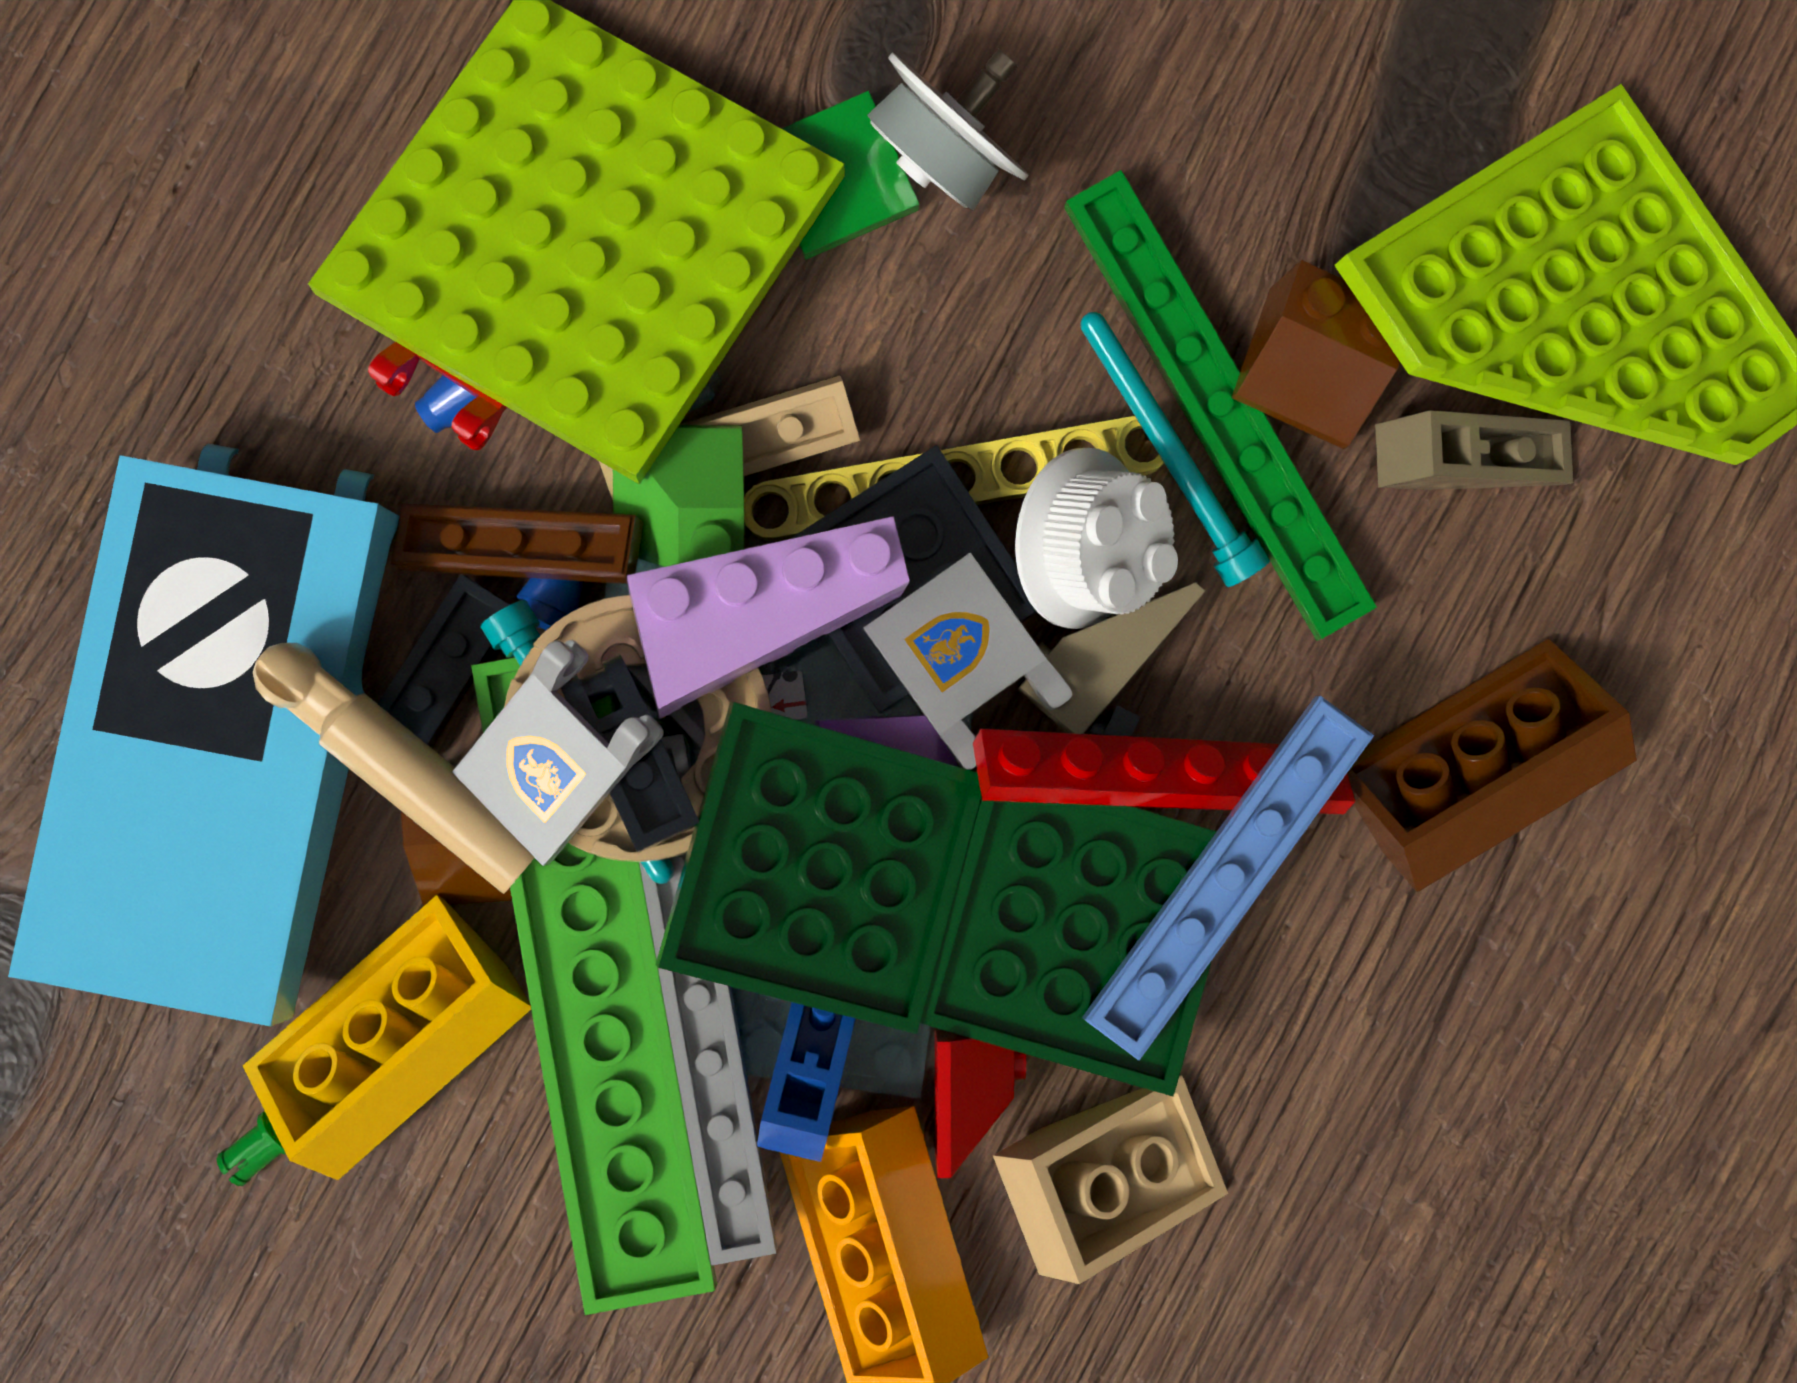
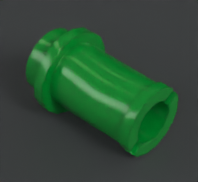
M263 1111L258 1115L257 1125L230 1147L218 1153L216 1159L223 1175L241 1162L237 1166L239 1170L228 1180L237 1186H244L251 1181L254 1175L280 1154L286 1155L266 1112Z

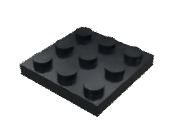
M937 445L790 538L803 537L894 517L910 582L901 597L828 633V636L879 714L910 694L863 628L967 554L971 553L1020 622L1037 613L1023 590L1017 565Z

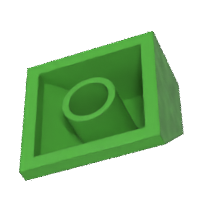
M679 425L640 484L613 470V514L636 515L644 522L638 559L667 567L744 550L742 425Z

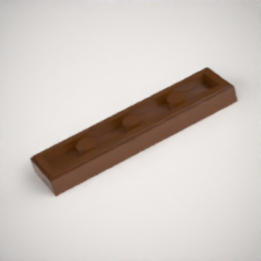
M402 503L391 564L401 570L628 584L627 575L636 573L644 522L636 515Z

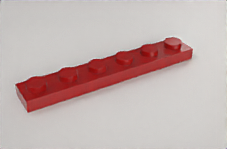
M980 729L973 742L981 796L984 801L1233 810L1280 744ZM1348 774L1344 776L1318 814L1344 815L1355 803Z

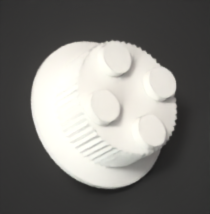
M1095 448L1068 450L1056 456L1045 465L1032 482L1024 498L1019 513L1015 540L1016 564L1021 585L1029 602L1043 618L1064 628H1087L1102 622L1111 614H1129L1136 609L1139 610L1141 606H1145L1146 602H1150V598L1154 597L1155 592H1158L1162 583L1172 579L1177 570L1178 557L1176 550L1172 546L1175 542L1173 539L1175 534L1173 532V518L1170 516L1171 510H1169V504L1166 503V493L1163 486L1157 482H1151V478H1146L1144 475L1129 472L1115 456Z

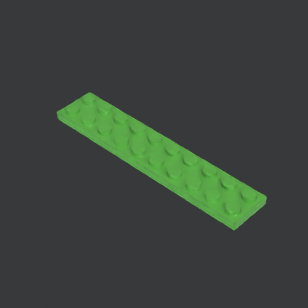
M515 658L471 665L483 733L504 708L510 683L520 668ZM613 694L591 703L598 719L616 711ZM567 843L550 865L542 866L534 858L510 886L583 1308L585 1315L713 1292L716 1290L718 1283L714 1265L711 1266L659 970L655 965L657 959L639 862H625L602 858Z

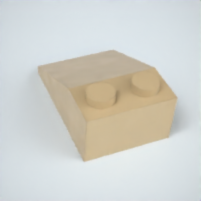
M1182 1075L1179 1076L1174 1097L1141 1088L1045 1126L993 1155L1039 1275L1081 1284L1228 1194Z

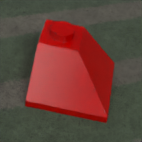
M935 1028V1159L937 1178H951L1014 1099V1080H1026V1054Z

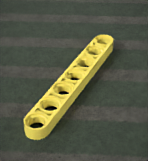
M1135 416L941 450L948 463L962 462L972 469L975 483L968 493L976 505L1025 497L1032 482L1045 465L1063 453L1064 447L1074 440H1085L1090 442L1096 449L1110 453L1122 462L1129 472L1146 476L1156 472L1164 464L1159 454L1150 462L1135 461L1127 454L1125 449L1127 435L1133 430L1143 429ZM1012 451H1024L1030 454L1036 463L1035 477L1023 485L1008 482L1001 472L1003 457ZM921 454L770 480L754 485L744 497L745 525L756 537L765 541L790 539L824 517L815 507V496L824 485L830 483L842 485L849 491L851 499L878 483L884 475L895 472ZM768 494L782 497L789 506V515L786 521L780 527L774 529H765L759 526L753 518L755 503L761 497Z

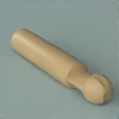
M280 643L268 647L257 659L253 670L256 690L265 701L278 708H287L320 735L319 745L504 894L535 858L454 775L452 771L455 767L365 693L355 695L322 668L320 660L311 649L299 643Z

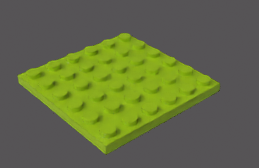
M513 0L314 274L308 285L315 295L630 480L640 484L845 177L844 163L551 0Z

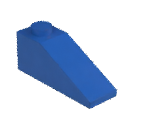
M791 1002L761 1119L757 1147L821 1162L855 1018Z

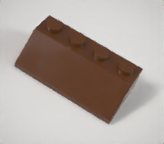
M1547 639L1366 747L1347 774L1355 798L1354 806L1386 857L1416 892H1419L1636 762L1637 758L1630 713L1550 639Z

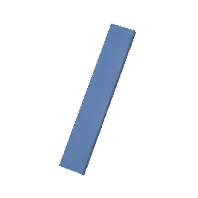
M1322 696L1314 697L1082 1018L1137 1060H1140L1374 735Z

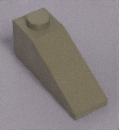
M1430 410L1375 424L1378 488L1434 490L1551 486L1573 483L1570 421Z
M1193 583L1145 603V606H1141L1139 610L1136 609L1129 614H1119L1059 640L1052 649L1041 642L1038 645L1039 649L1072 691L1071 698L1057 709H1047L1027 679L1016 690L1066 733L1083 734L1203 595L1205 590L1197 583Z

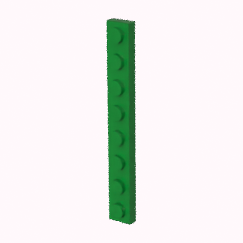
M1122 170L1068 199L1065 203V211L1254 535L1268 555L1272 566L1316 641L1327 637L1377 608L1264 413L1231 398L1240 372Z

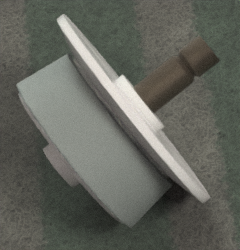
M998 48L986 63V69H981L960 96L954 99L947 92L942 95L895 53L892 52L890 54L889 60L908 86L901 83L867 116L870 118L872 126L902 154L896 163L911 178L924 188L932 181L965 208L969 207L972 210L976 208L999 170L995 165L1025 181L1029 176L1027 172L982 131L985 126L975 118L1000 89L1001 82H1005L1018 67L1015 62Z

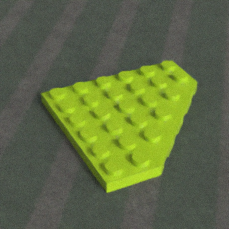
M1622 84L1352 250L1334 265L1409 375L1733 465L1754 457L1797 425V338Z

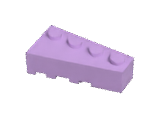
M894 517L627 575L630 599L659 719L681 709V706L709 692L712 693L734 682L736 678L793 652L794 649L823 634L826 635L901 597L910 580Z

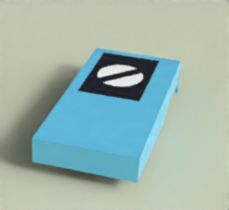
M207 444L201 451L197 470L120 455L8 977L271 1027L293 1019L349 768L319 745L320 735L287 708H278L265 701L255 687L253 677L254 666L257 659L268 647L280 643H299L311 649L320 660L322 668L353 694L359 695L364 693L362 688L363 662L388 552L394 534L397 531L399 516L377 503L365 501L369 482L374 479V474L344 469L338 477L335 494L329 495L229 476L231 459L239 451L236 448Z

